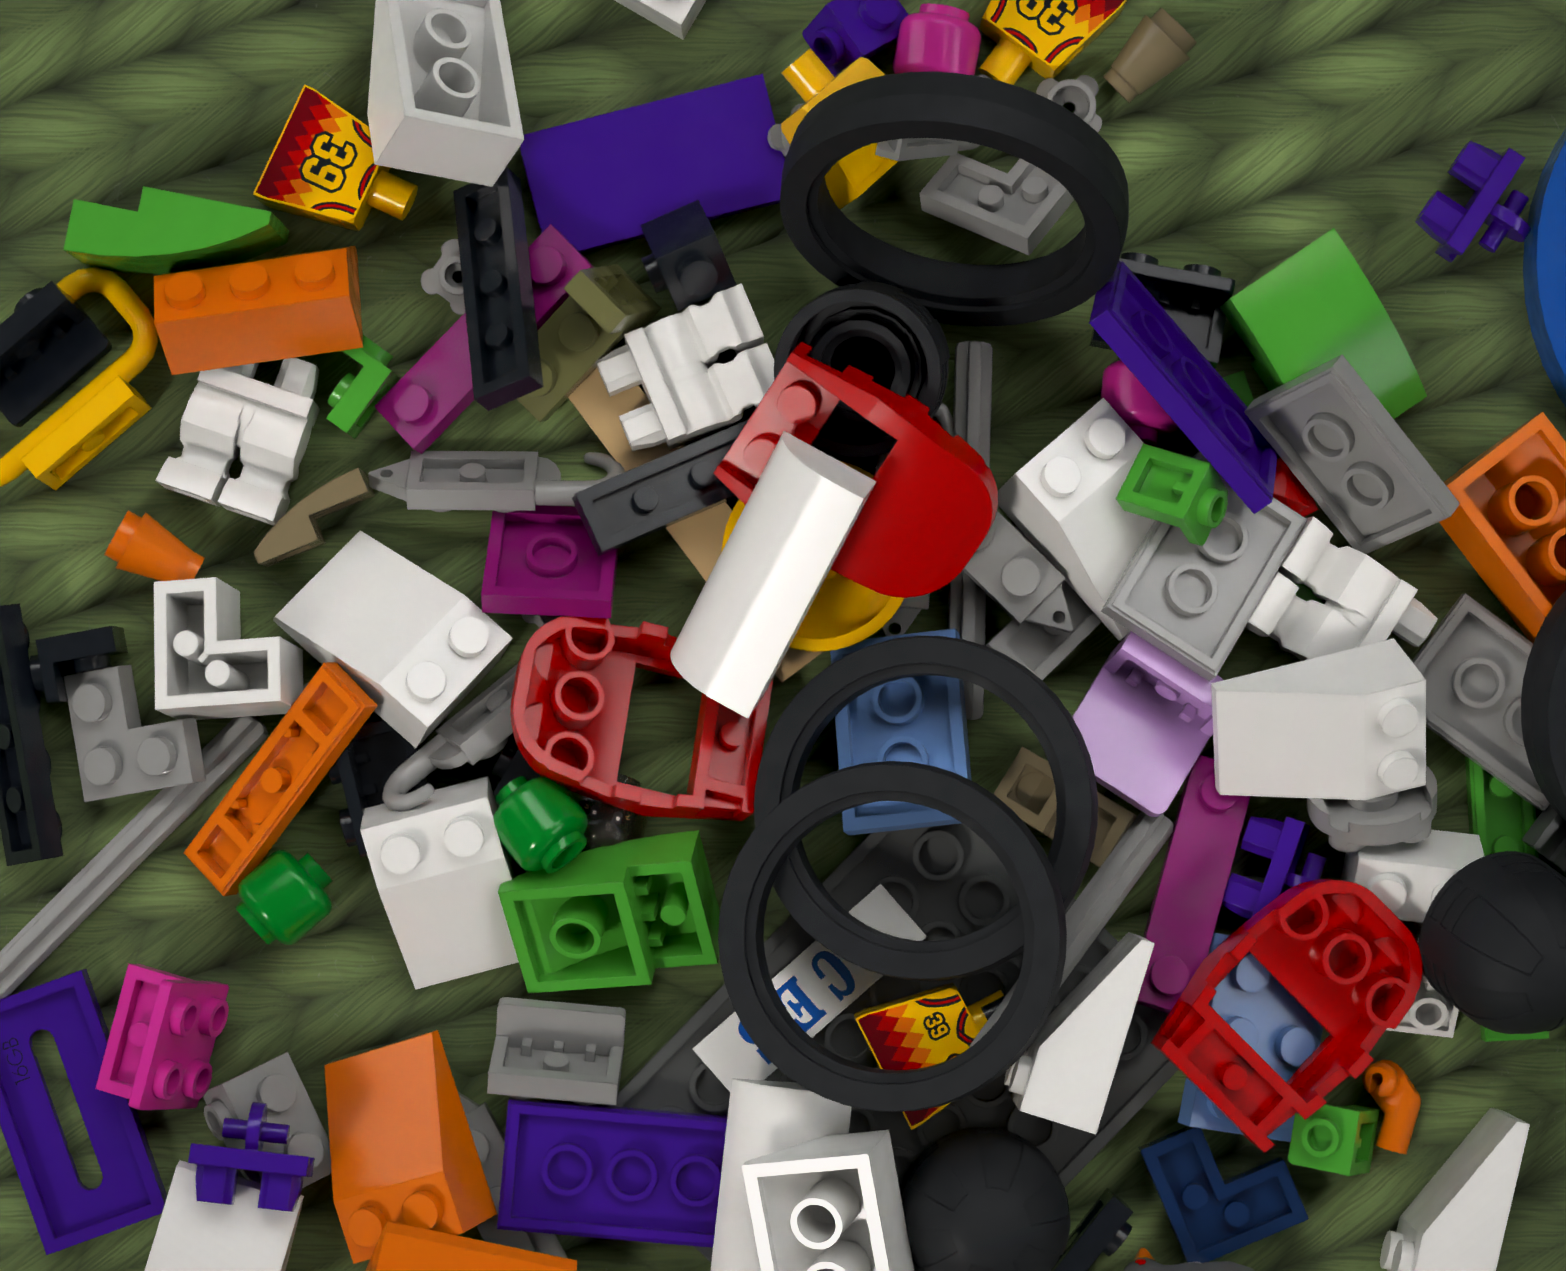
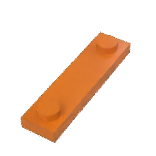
M337 662L322 664L184 851V854L223 896L237 895L238 885L241 880L260 864L378 706Z

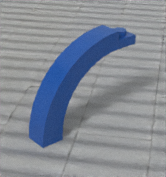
M1565 129L1542 170L1530 205L1527 224L1530 226L1531 231L1524 241L1523 280L1525 304L1537 351L1558 397L1566 407Z

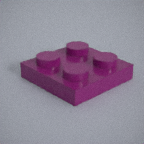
M536 505L535 511H513L508 513L493 510L481 591L482 613L612 618L619 548L598 557L575 506Z

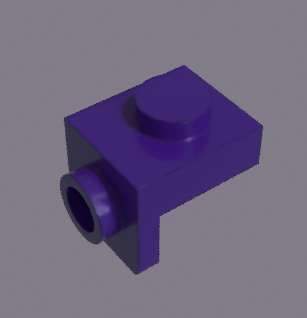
M833 0L823 7L803 30L802 35L810 48L835 77L860 56L869 59L895 45L898 39L900 24L908 16V13L899 0Z

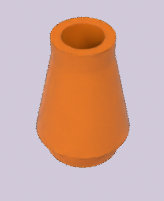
M129 510L104 554L118 562L116 569L159 581L194 579L205 557L191 550L148 513L145 512L143 517Z

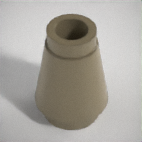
M1160 8L1151 18L1144 15L1103 78L1130 103L1137 95H1141L1158 81L1190 60L1187 53L1197 42L1163 8Z

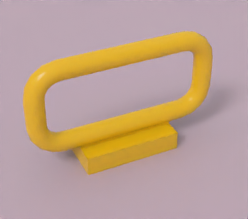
M98 267L78 269L64 277L56 285L75 301L85 294L92 292L101 293L105 296L133 331V340L130 347L0 458V487L17 479L29 469L36 479L57 490L152 409L129 382L140 374L154 358L159 342L154 317L149 308L127 282L113 271Z

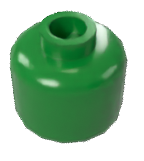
M520 776L510 781L497 794L495 802L499 807L493 815L495 828L502 846L524 870L539 871L544 869L547 873H554L574 860L585 847L587 839L584 833L588 825L587 815L569 792L560 784L542 776L529 781L525 776Z
M277 850L241 880L238 885V893L242 902L235 908L268 945L276 939L285 945H293L331 912L332 902L324 889L333 880L308 852L301 859L297 860L291 853L285 850Z

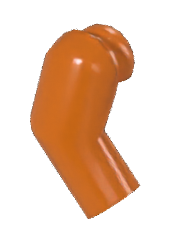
M1391 1060L1377 1061L1369 1065L1363 1074L1364 1088L1371 1094L1384 1113L1376 1146L1407 1155L1421 1107V1097L1401 1066Z

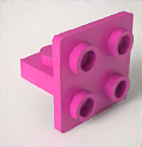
M128 964L95 1089L129 1099V1107L138 1110L196 1108L199 1100L205 1095L211 1083L212 1066L209 1062L216 1037L222 1032L227 1022L229 1007L226 998L229 986L217 981H196L141 964Z

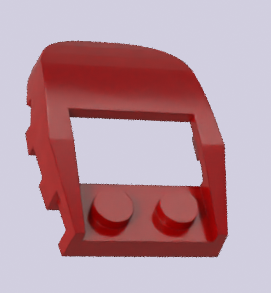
M800 342L787 358L783 368L713 474L746 505L783 431L812 445L840 401H842L898 441L872 478L877 482L831 570L877 593L892 597H917L944 587L962 572L994 523L998 508V491L991 469L975 449L958 434L951 436L928 415L930 408L911 395L907 394L905 397H902L873 382V376L850 365L843 372H840L809 357L808 354L813 347Z
M562 616L547 622L532 635L518 662L511 699L510 716L514 738L519 751L536 773L553 780L568 790L642 816L743 821L754 813L755 786L763 753L773 679L749 718L738 714L702 693L687 794H677L675 796L617 782L635 667L683 678L671 661L670 653L677 637L668 634L669 627L643 621L639 627L611 624L608 618Z
M1318 879L1303 882L1286 890L1263 907L1202 961L1154 1036L1151 1044L1186 1076L1251 1143L1265 1153L1275 1145L1267 1137L1295 1113L1305 1120L1327 1103L1323 1098L1349 1075L1356 1079L1372 1063L1374 1059L1369 1055L1370 1051L1387 1028H1397L1414 1003L1416 994L1420 989L1423 969L1419 946L1410 930L1367 888L1353 882L1334 879ZM1248 952L1330 1034L1304 1061L1287 1083L1209 1005V1002L1217 993L1214 988Z

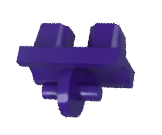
M1469 141L1462 148L1447 173L1475 190L1465 207L1437 190L1415 220L1431 238L1441 243L1435 251L1436 254L1451 263L1457 255L1461 256L1483 222L1489 227L1480 239L1479 245L1489 252L1495 253L1505 237L1517 242L1525 241L1531 228L1519 215L1528 203L1529 198L1523 193L1513 190L1503 206L1497 204V201L1525 160V157L1511 148H1508L1499 155L1493 150Z
M1251 816L1242 840L1241 849L1272 859L1264 883L1232 873L1228 880L1221 905L1241 917L1250 919L1263 907L1288 890L1290 886L1293 887L1303 882L1320 879L1327 858L1310 852L1307 855L1301 876L1295 874L1311 826L1290 817H1286L1283 823L1275 819Z
M253 1102L248 1120L225 1118L223 1122L222 1137L245 1140V1149L191 1143L188 1163L197 1164L195 1176L197 1201L234 1205L239 1169L262 1172L258 1208L294 1212L302 1191L303 1178L312 1177L315 1158L263 1152L264 1142L287 1144L290 1125L267 1122V1103Z

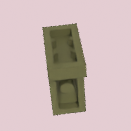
M618 264L580 270L563 288L570 296L537 331L544 387L517 398V400L539 422L546 421L597 367V361L609 354L624 338V334L628 333L631 329L646 326L661 310V307Z

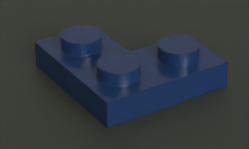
M1187 1126L1138 1147L1187 1263L1197 1261L1201 1263L1209 1262L1309 1219L1286 1163L1281 1157L1223 1181L1201 1128Z

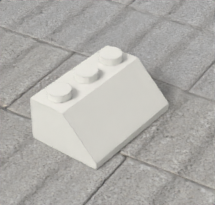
M889 1130L826 1135L748 1160L742 1165L761 1271H914Z

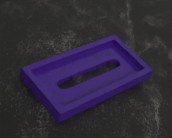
M87 969L0 999V1126L46 1255L162 1214L167 1199V1193L137 1109L129 1107V1099L95 1089L110 1034ZM38 1030L49 1031L56 1042L102 1171V1183L97 1188H87L83 1185L72 1155L68 1151L67 1141L38 1059L32 1050V1038Z

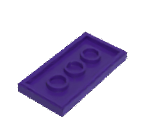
M763 74L524 134V141L520 145V151L541 233L550 224L553 225L582 254L645 238L640 225L696 200H699L709 221L780 203L781 180L785 158L781 151L774 150L768 143V131L776 123Z
M1118 261L1109 281L1096 292L1089 321L1090 325L1253 514L1257 513L1272 503L1278 454L1244 413L1247 406L1126 264L1123 261Z
M509 1098L497 1229L713 1248L728 1116L603 1105L585 1106L569 1102Z

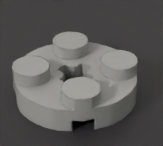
M1426 765V785L1369 800L1307 798V812L1312 823L1320 831L1329 835L1331 847L1338 851L1348 853L1360 851L1365 846H1385L1400 842L1418 843L1428 838L1431 833V822L1437 813V781L1431 769Z

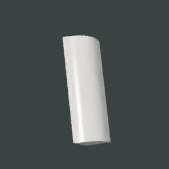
M783 431L671 650V661L687 682L711 699L746 718L750 717L768 689L877 481Z
M732 1078L710 1271H761L742 1165L748 1160L826 1135L849 1133L851 1106L826 1099L795 1082Z

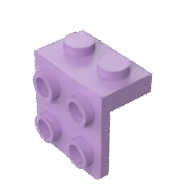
M1130 631L1111 651L1072 715L1090 754L1096 782L1148 816L1158 817L1162 815L1170 806L1207 741L1213 735L1211 683L1223 681V679L1217 675L1210 681L1206 680Z

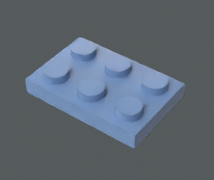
M953 628L869 638L850 647L830 651L831 664L855 651L896 638L944 636L960 639V634ZM923 675L890 681L858 696L835 715L839 770L871 762H914L951 771L971 780L964 682L961 679ZM900 801L872 802L842 811L843 832L847 835L961 823L939 810Z
M1214 932L1209 954L1230 935ZM1249 952L1214 988L1217 993L1209 1002V1005L1286 1083L1320 1045L1323 1027ZM1186 1077L1178 1123L1189 1127L1243 1135ZM1295 1114L1267 1137L1273 1140L1291 1142Z

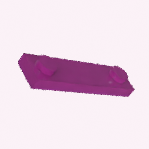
M551 224L528 247L537 331L570 296L563 288L582 269L595 268ZM465 313L374 406L401 437L421 454L474 401Z
M1199 755L1187 775L1174 822L1173 833L1169 840L1143 935L1144 938L1155 944L1137 1004L1170 1013L1198 967L1208 956L1250 796L1220 795L1215 788L1214 759Z

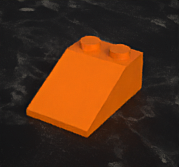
M438 1030L324 1065L333 1202L353 1264L371 1259L387 1221L459 1235L497 1215Z

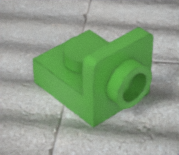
M364 335L363 348L342 351L363 368L356 377L351 373L346 374L337 384L327 402L333 409L326 419L354 439L358 437L377 409L374 406L400 379L392 370L386 367L393 356Z
M1143 443L1116 500L1124 511L1179 527L1189 543L1203 546L1212 528L1219 526L1225 516L1228 505V490L1209 462Z
M1325 1104L1306 1120L1295 1113L1288 1155L1289 1162L1293 1165L1346 1176L1370 1173L1380 1110L1359 1105L1333 1106Z

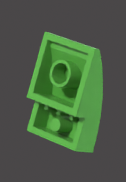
M143 186L138 212L74 199L63 250L89 268L98 267L122 273L163 274L236 263L256 257L286 244L289 230L271 211Z
M1335 228L1313 241L1220 306V309L1256 359L1251 365L1269 391L1343 355L1393 419L1427 397L1417 370L1394 324Z
M699 830L655 835L594 848L579 853L574 860L554 873H547L544 869L528 871L500 884L498 890L499 898L528 993L651 985L656 968L718 964L720 956L718 943L720 910Z

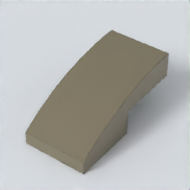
M356 468L333 479L298 502L280 518L255 549L254 555L258 564L269 567L325 544L326 541L317 519L375 496L373 489L369 487V479L366 472Z
M1022 746L995 790L994 795L1010 807L1023 822L1053 839L1056 825L1057 801L1051 767L1048 761ZM1097 792L1098 825L1090 863L1100 868L1138 816Z

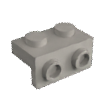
M511 997L500 998L497 1007L496 1038L488 1071L487 1094L508 1095L520 1100L541 1098L572 1101L585 1106L596 1104L616 1105L623 1065L626 1010L621 1007Z
M288 1052L208 1089L203 1096L207 1104L204 1107L207 1125L218 1140L224 1141L226 1147L245 1149V1140L222 1137L224 1119L248 1120L253 1102L267 1103V1122L290 1125V1132L287 1144L264 1142L262 1151L315 1158L312 1177L303 1178L302 1188L331 1174L329 1138ZM239 1169L238 1177L261 1183L262 1172Z

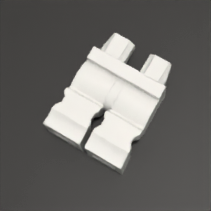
M742 283L727 290L717 292L709 303L702 306L692 304L681 313L667 316L645 328L641 327L624 334L626 345L613 350L596 362L610 397L642 384L650 404L619 416L632 451L655 447L665 442L669 450H672L681 445H686L687 442L723 431L742 419L746 409L752 406L757 407L774 381V358L768 344L764 343L763 332ZM728 349L735 350L737 356L733 361L725 364H713L717 361L720 353Z
M298 358L283 359L274 386L253 379L259 363L200 371L197 379L199 382L188 401L181 419L180 440L184 445L182 455L177 458L169 456L155 481L168 490L218 507L222 505L226 510L274 526L286 514L289 507L290 498L288 490L291 482L298 478L299 465L305 454L312 426H314L320 408L313 400L317 389L319 369L316 365ZM240 447V461L243 464L240 477L233 479L230 478L229 469L232 462L238 458Z
M1313 516L1306 518L1308 520L1245 626L1261 637L1269 636L1279 643L1280 649L1304 661L1385 641L1391 632L1412 646L1419 647L1431 632L1438 618L1421 602L1413 598L1418 589L1399 579L1367 554L1348 546L1338 548L1331 544L1330 539L1333 533ZM1296 584H1304L1309 587L1316 597L1326 601L1325 604L1315 600L1305 601L1296 596V592L1299 589Z

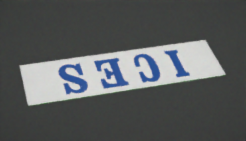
M881 884L848 912L867 926L895 937L923 941L927 937ZM816 940L772 978V982L781 1002L791 1017L805 1033L813 1038L883 975L868 971L844 960ZM736 1012L731 1014L693 1048L694 1052L729 1092L731 1090L732 1078L765 1080L777 1069L755 1045L741 1024Z

